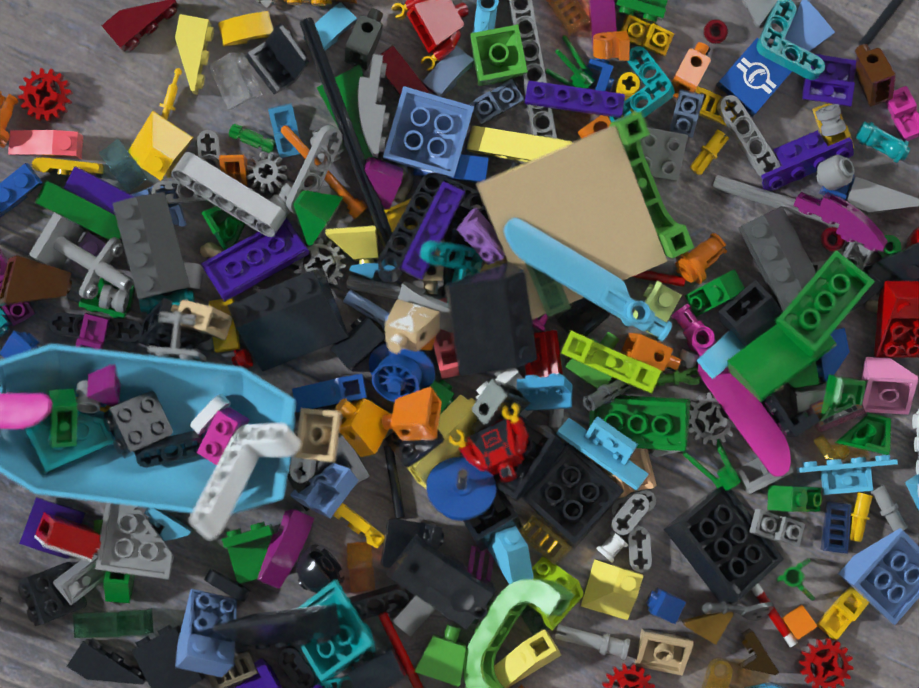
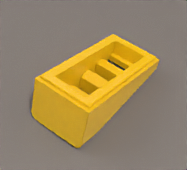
M697 86L695 93L703 94L705 97L699 116L727 126L720 114L719 116L715 115L717 104L723 97ZM709 100H713L714 102L709 112L706 108ZM726 101L728 107L732 108L734 106L733 102L728 103ZM731 109V112L733 113L734 117H731L730 120L733 121L736 118L737 114L735 115Z

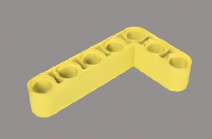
M472 126L466 150L481 155L529 162L573 142Z

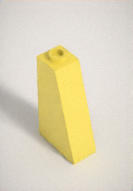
M460 394L440 414L438 429L445 438L444 442L408 467L416 482L425 489L428 476L436 465L444 460L461 455L460 446L452 444L449 441V435L451 434L456 441L460 440L461 436L457 432V429H460L464 432V441L468 442L467 437L475 434L472 426L479 418L472 412V407L476 402L474 399L470 398L468 400Z

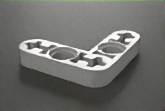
M211 130L202 131L196 138L197 156L203 160H213L216 168L220 170L218 136ZM205 135L214 141L209 149L210 153L215 151V155L207 154L201 156V152H206V145L201 143ZM176 180L157 182L151 190V194H155L156 191H159L160 186H164L166 191L173 190L172 185H177L175 193L178 199H173L174 194H167L168 204L209 202L203 197H197L198 194L195 192L190 198L183 197L180 193V188L183 185Z

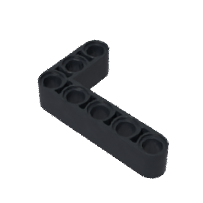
M438 173L426 174L418 185L379 257L378 273L381 280L391 283L400 277L402 273L400 267L443 181L465 191V195L455 213L463 218L467 216L470 210H473L471 207L473 205H480L482 208L478 210L486 217L487 209L480 192ZM433 185V186H436V187H438V188L435 189V190H431V189H428L427 187ZM419 205H424L427 208L420 210L416 207ZM408 225L416 226V228L413 230H409L405 227ZM404 245L406 248L398 250L395 246ZM387 265L395 267L393 270L384 269Z

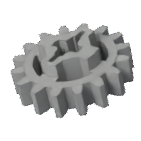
M320 238L318 244L314 242L313 245L307 247L312 255L309 263L304 264L306 256L293 263L299 266V269L295 270L294 273L295 275H300L318 269L313 268V266L317 264L316 260L320 259L322 262H327L323 265V269L329 284L332 282L337 286L336 278L344 277L340 269H345L346 265L341 264L340 261L345 259V256L337 254L340 251L339 246L333 249L332 241L325 245L323 238ZM319 249L328 250L333 255L326 257L321 254ZM336 265L334 273L329 277L328 271L330 267Z
M706 393V399L698 395V403L690 402L692 410H690L689 424L691 427L688 433L695 432L696 434L693 439L698 440L701 437L702 444L704 445L707 444L708 440L711 441L712 445H716L717 439L722 443L726 442L724 436H733L730 428L737 427L728 415L727 418H723L720 413L721 405L715 397L712 398L711 393ZM711 402L708 409L698 411L703 404ZM713 412V417L717 418V421L709 425V421L705 418L706 415H711ZM695 419L699 420L702 424V432L698 429ZM719 426L724 427L720 433L712 435L714 429Z

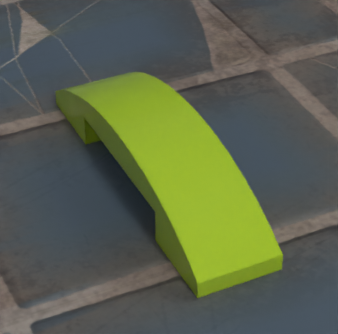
M570 331L561 351V354L649 393H652L661 373V370L630 358L573 331Z

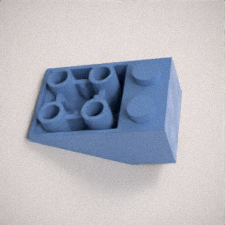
M196 589L190 590L177 644L176 668L223 677L234 666L235 641L213 631L212 626L236 619L237 599Z

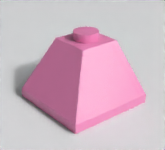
M865 357L861 380L867 382L860 412L909 415L918 376L891 358Z

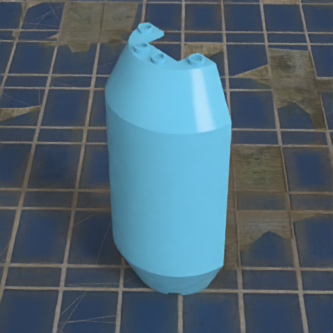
M50 344L0 360V394H45L48 397L49 390L74 389L75 396L78 397L79 395L76 392L77 383L88 380V374L108 365L116 364L121 384L120 403L153 391L173 429V433L170 436L194 431L190 426L191 422L219 394H223L231 402L229 407L250 419L247 425L283 423L293 433L295 432L296 400L243 367ZM100 402V406L106 408L107 404ZM103 411L84 413L92 417L104 418ZM25 428L0 429V472L36 494L193 513L217 465L203 456L197 455L144 468L138 465L135 453L124 459L122 453L119 454L113 443L45 473ZM194 441L192 446L197 445V441ZM170 445L165 448L164 452L172 453L177 449V446ZM145 453L144 457H149V453ZM292 456L259 457L231 514L283 499Z

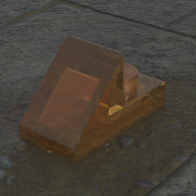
M367 541L347 543V563L351 592L376 590L372 546Z

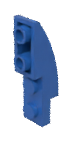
M24 163L0 183V218L28 198L27 195L42 184V181L29 163Z

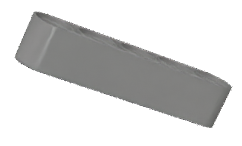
M186 152L172 170V176L177 182L267 237L275 236L286 219L285 211L193 153Z

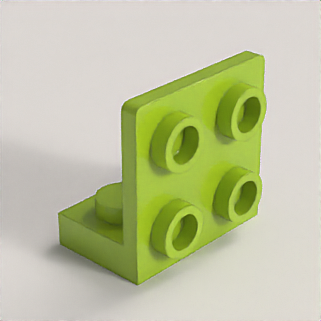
M541 557L532 567L533 579H546L557 582L574 595L563 614L558 616H548L535 604H528L541 614L545 625L554 630L584 596V592L576 578L547 558Z

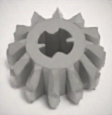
M261 152L259 155L261 160L259 162L255 157L251 158L255 167L247 165L246 169L254 173L246 177L247 180H254L251 184L253 189L260 185V192L264 193L266 186H268L270 193H274L273 185L276 184L281 189L283 185L278 180H287V176L280 173L286 171L287 166H279L283 159L278 157L274 160V153L270 152L268 159H266L264 153ZM267 167H270L269 169L273 174L264 178V175L261 173L262 170L266 171Z

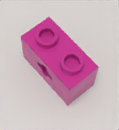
M231 407L217 410L197 453L218 465L235 431L239 427L247 425L250 419Z

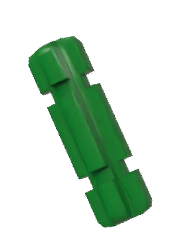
M237 124L231 126L228 134L231 138L236 140L239 138L241 142L257 149L260 147L266 153L272 152L276 143L268 137L264 139L263 135L247 128L243 130V127Z

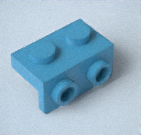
M554 373L549 374L548 377L541 378L536 375H527L525 379H517L516 389L530 402L525 408L526 411L568 409L572 407L573 385L562 374Z

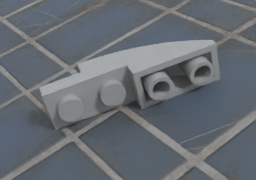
M373 54L370 78L360 77L358 90L360 124L366 144L373 157H378L379 151L384 152L386 137H382L381 132L382 127L387 128L389 113L385 112L386 105L376 104V101L381 102L383 87H378L380 77L385 78L387 63H382L383 55Z

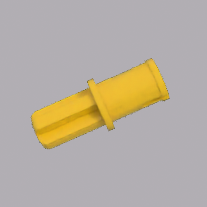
M716 130L708 143L701 147L702 151L690 165V169L695 174L702 175L711 161L718 158V152L729 140V137L725 136L724 132Z
M857 492L853 514L851 513L853 517L850 525L849 540L862 541L866 522L870 520L868 513L873 496Z

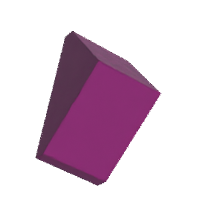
M370 157L367 158L365 171L385 210L390 209L402 182L404 169Z
M116 364L108 365L88 374V398L112 407L120 404L121 384Z

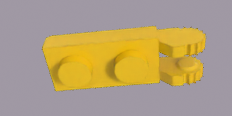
M36 157L31 163L33 169L38 172L50 173L57 169V174L70 175L74 166L96 176V173L103 174L104 165L98 163Z

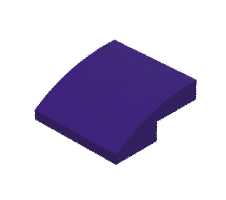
M815 54L824 61L825 69L815 80L804 78L803 100L851 107L855 86L856 60Z
M36 497L19 544L69 559V554L44 547L34 536L44 512L81 524L85 512Z

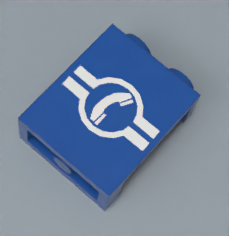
M758 38L754 40L716 85L728 96L733 95L737 97L752 117L792 72L759 54L756 48Z

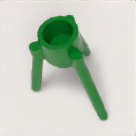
M563 35L564 42L581 68L578 70L559 49H556V54L574 73L570 78L573 83L550 69H546L545 72L566 86L587 89L595 81L592 77L593 73L587 68L568 37Z
M717 439L716 446L725 466L717 471L718 478L687 452L683 453V456L713 481L717 488L723 486L725 491L742 481L733 468L719 439Z
M810 558L798 563L796 567L786 569L784 574L776 579L777 582L785 581L791 587H798L811 601L815 600V597L803 585L805 575L802 569L810 563Z

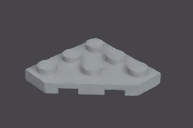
M106 502L100 537L101 546L98 551L95 569L170 579L174 554L138 506Z

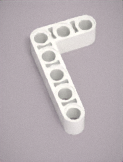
M283 423L254 424L239 427L233 434L191 515L190 523L206 539L210 540L217 537L223 530L259 457L292 456L301 446L300 439Z

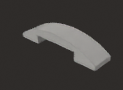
M403 282L398 299L439 311L440 329L453 333L448 303L425 295V289Z

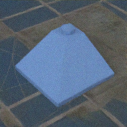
M403 86L383 155L384 160L454 178L474 106Z
M899 528L854 555L838 574L887 620L896 625L919 599V546Z

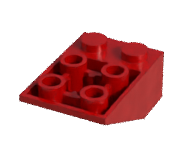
M885 281L878 300L875 357H919V281Z

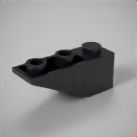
M95 639L84 640L67 665L68 668L87 680L140 685L147 681L139 667L132 665V667L128 666L123 662L125 659L115 652L108 653L103 649L104 645Z

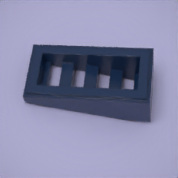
M826 501L821 550L848 554L851 504ZM832 509L844 511V516L831 514ZM831 519L842 520L843 525L831 524ZM830 529L842 530V535L830 534ZM830 539L841 540V544H829Z

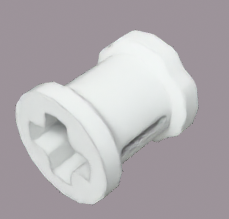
M612 530L610 532L611 536L602 546H598L596 549L613 563L615 561L614 557L623 547H627L628 544Z

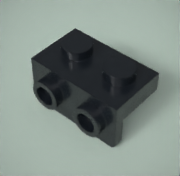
M584 297L560 307L554 318L568 334H570V331L587 337L612 313Z

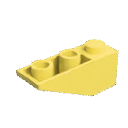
M180 14L175 40L190 89L193 94L198 95V90L202 89L204 85L205 75L202 74L203 65L208 64L209 51H206L208 41L211 42L213 39L214 27H211L208 19Z
M544 629L521 643L494 666L496 677L502 686L509 688L560 657L561 653L550 634Z

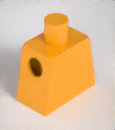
M342 399L335 408L343 416L339 432L360 457L376 454L389 430L383 427L382 416L390 413L368 399H361L352 403Z

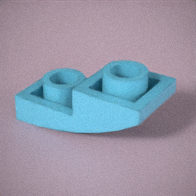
M341 2L315 23L324 50L338 41V36L356 24L357 18Z
M730 330L696 361L713 379L728 366L727 360L745 348V346L733 331Z

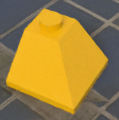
M152 111L128 152L142 169L162 181L171 176L172 170L194 137L155 111Z

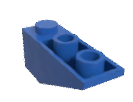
M363 374L331 379L292 389L293 397L296 400V413L301 412V408L320 409L336 406L342 399H346L350 403L361 399H368Z

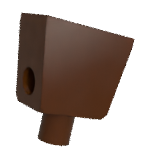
M868 44L858 46L855 49L857 55L855 73L869 106L872 107L893 99L896 74L881 48L870 50Z

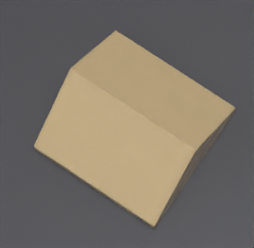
M301 408L297 434L301 441V446L295 453V458L335 462L341 412Z
M642 628L635 665L637 667L683 676L693 647V641L687 637Z

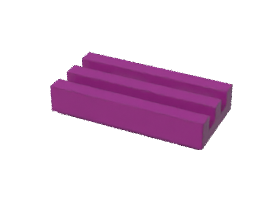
M471 546L468 572L472 575L476 551L480 552L476 579L481 580L485 553L490 554L488 548L480 551L478 546ZM491 554L486 579L490 582L494 558Z

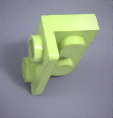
M658 280L654 285L650 283L643 294L646 297L645 303L649 306L650 310L655 312L656 317L665 322L669 320L682 296L664 286ZM635 310L633 316L638 319V313Z

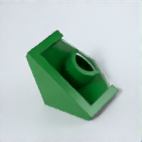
M302 191L294 202V207L307 245H313L343 199L342 196L312 191Z
M218 206L202 212L207 224L224 250L237 244L245 223Z
M829 374L820 422L852 406L862 405L867 381Z
M867 412L863 419L835 443L880 455H889L891 418Z

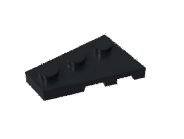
M919 242L900 252L885 256L877 262H871L865 265L863 269L867 273L871 272L883 284L885 281H919Z

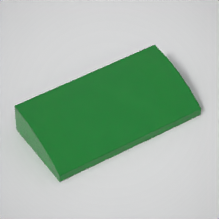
M836 250L775 322L811 358L875 281Z
M776 324L728 359V371L758 400L763 401L836 346V342L829 335L810 358Z
M619 395L612 403L603 404L594 411H589V428L593 421L599 417L638 444L637 448L686 451L690 399Z

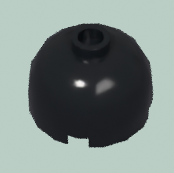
M317 544L307 548L300 556L296 565L300 586L313 593L320 592L334 580H338L340 585L345 580L344 576L340 577L339 571L342 568L336 558L325 548L321 551L316 547L319 546Z

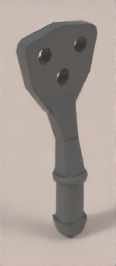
M721 602L706 603L703 605L702 610L705 614L734 612L742 615L747 620L757 621L769 614L774 606L772 602L761 603L751 607Z

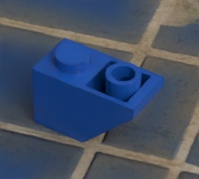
M845 328L834 330L830 334L836 342V346L817 360V373L821 382H826L829 374L835 375L850 352Z
M14 331L0 351V355L6 359L40 348L38 346L40 341L30 332L27 334L26 332Z
M657 587L655 592L651 591L645 604L648 605L647 610L651 614L676 624L686 602Z

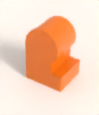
M627 31L602 32L593 35L594 57L598 59L619 58L620 61H629L630 39Z
M600 115L578 131L580 138L583 139L608 128L612 123L610 116Z

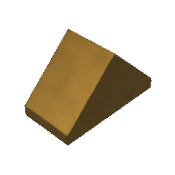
M733 612L703 614L684 619L682 622L686 628L716 645L734 614Z

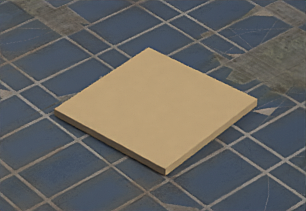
M614 125L476 184L507 261L525 270L532 320L584 297L527 264L512 251L504 233L506 223L512 218L523 220L617 276L622 281L667 262L618 131Z

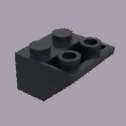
M755 280L719 310V319L729 331H733L746 347L777 324L775 321L783 312L774 298Z

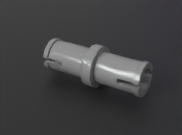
M882 484L874 488L873 491H870L881 509L879 511L881 516H885L892 530L896 531L901 528L904 531L907 529L908 526L897 509L899 506L893 502L885 485Z

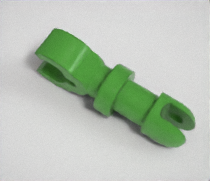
M689 368L680 373L678 370L668 374L661 372L656 386H663L665 383L679 385V382L697 385L700 383V377L692 378L690 376L693 374L698 375V368Z

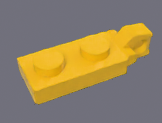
M343 502L333 516L339 520L341 517L345 518L350 522L347 525L357 534H360L362 531L366 535L367 543L378 549L383 543L385 535Z

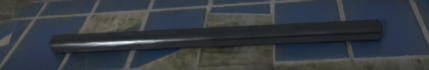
M313 18L302 19L300 21L301 29L338 128L342 133L344 144L383 248H385L393 232L381 200L365 171V157Z

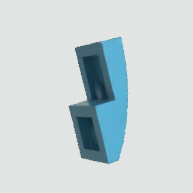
M292 103L268 108L279 157L284 158L300 154L281 133V128L288 126L300 138Z
M378 263L351 265L349 271L374 280L375 274L378 272ZM390 265L384 267L386 270H393L395 268Z

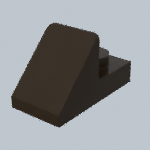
M750 628L741 633L745 639L741 641L749 654L753 652L754 655L741 662L739 666L743 669L772 675L780 673L755 633Z

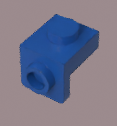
M590 59L588 67L601 71L595 90L610 92L614 78L610 77L613 66L609 65V61L606 59Z

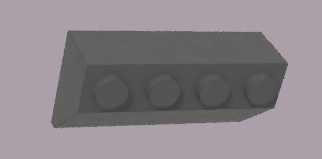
M165 192L137 196L112 203L138 299L144 300L190 287Z
M783 206L740 226L738 229L774 300L782 312H784L814 277L816 271Z

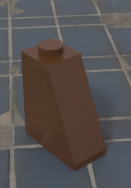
M18 255L8 259L0 290V306L64 297L71 290L72 280L70 278L72 273Z

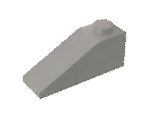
M858 177L852 179L845 200L865 215L919 208V198Z

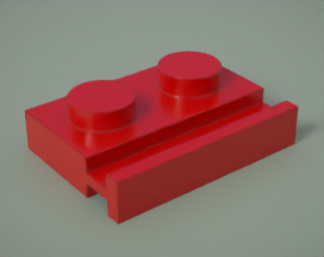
M557 330L534 333L537 360L525 364L526 376L536 375L541 378L548 377L549 374L554 373L563 375Z

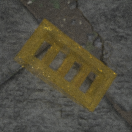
M534 515L531 516L519 531L526 542L554 565L558 566L572 549L564 539ZM535 525L539 526L537 531L530 538L528 536L529 532L533 529ZM545 531L547 534L543 537L539 544L536 543L535 541L542 534V532ZM552 537L554 541L548 547V549L545 550L543 547ZM559 544L562 545L555 556L551 555Z

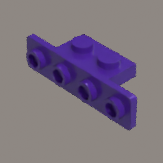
M528 81L525 104L620 118L622 117L625 95Z
M817 130L773 149L774 155L781 167L761 175L763 189L773 191L796 180H801L805 176L817 172L818 165L822 161L835 155H841L846 158L852 157L854 155L853 141L849 137L827 146Z

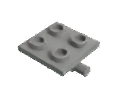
M175 311V313L160 312L159 322L174 323L172 347L148 346V352L155 355V357L206 362V356L199 351L180 349L181 324L195 325L196 315L182 314L181 311Z

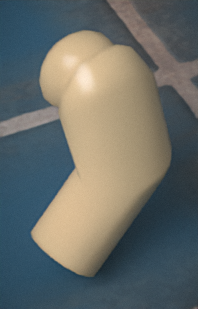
M207 242L200 248L201 255L210 258L224 251L222 247L212 242Z

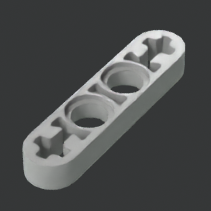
M733 95L721 98L717 104L718 113L757 174L761 177V175L767 173L763 170L766 167L763 160L758 162L756 160L767 154V157L763 158L767 164L772 163L773 165L771 171L779 168L780 163L741 101ZM726 101L728 103L733 102L732 111L735 115L740 113L742 116L731 121L730 118L734 117L731 111H725ZM740 120L748 124V131L745 134L737 131L736 125ZM752 141H758L761 145V151L758 154H753L749 149Z
M325 125L319 130L287 197L286 206L295 215L297 213L294 202L300 195L301 189L303 191H319L342 143L341 131L332 125ZM327 135L334 136L332 140L326 139ZM322 145H323L324 147L329 148V150L326 151V150H324L323 148H321ZM318 154H324L323 163L315 165V157ZM308 176H313V184L305 187L304 180Z

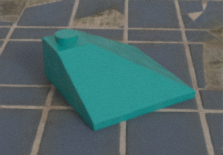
M334 580L298 607L304 608L336 604L341 633L332 636V641L317 643V639H311V643L299 645L320 681L340 674L375 644L338 580Z

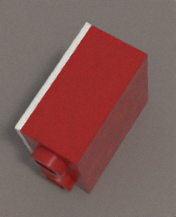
M47 512L43 513L34 536L44 547L88 561L92 560L94 553L96 554L101 546V536L90 526Z

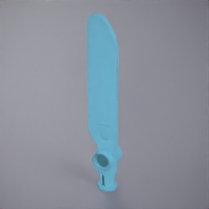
M512 218L506 223L504 227L506 240L512 251L521 260L619 317L626 326L636 327L642 332L648 331L655 335L660 342L667 337L672 328V323L670 321L665 322L656 317L655 312L650 310L645 302L631 299L625 283L620 278L521 219ZM633 309L637 311L638 319L633 316Z

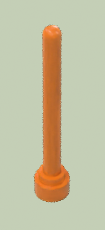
M283 126L281 133L306 159L310 149L288 126ZM315 157V165H320L322 162ZM328 170L324 180L339 196L343 197L342 200L348 205L346 207L349 210L348 213L355 220L368 208V205L363 200L355 199Z

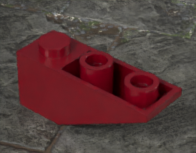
M164 0L122 9L101 26L123 52L127 49L131 51L140 43L139 39L145 34L150 35L155 32L159 27L157 24L164 18L168 20L173 17L179 5L176 0Z

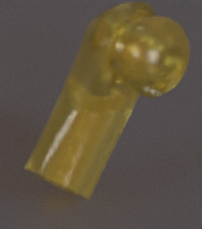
M824 434L813 440L824 458L828 460H844L849 456L850 451L847 446L830 444Z

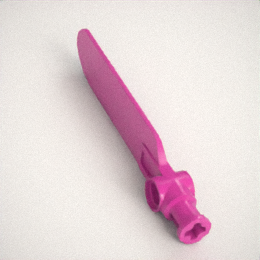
M686 304L673 313L671 318L676 319L684 330L683 335L687 339L688 347L700 357L716 343L713 331L706 327L701 320H697L689 309L690 305ZM696 335H702L706 343H698ZM698 363L700 378L768 472L774 477L786 474L791 463L789 445L784 434L762 403L729 373L728 366L712 379Z
M0 394V429H24L36 425L51 412V399L45 394Z

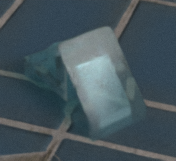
M119 139L99 152L112 174L128 193L148 179Z

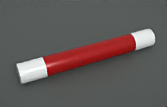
M759 583L751 589L760 604L771 602ZM774 607L768 616L788 646L793 647L798 642Z

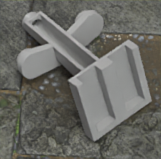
M54 212L29 255L58 269L63 267L68 258L88 269L89 271L79 290V295L84 299L96 297L99 291L97 285L100 278L105 279L125 292L129 291L133 286V279L109 265L114 257H119L124 250L122 241L116 237L111 238L96 257L76 245L85 229Z

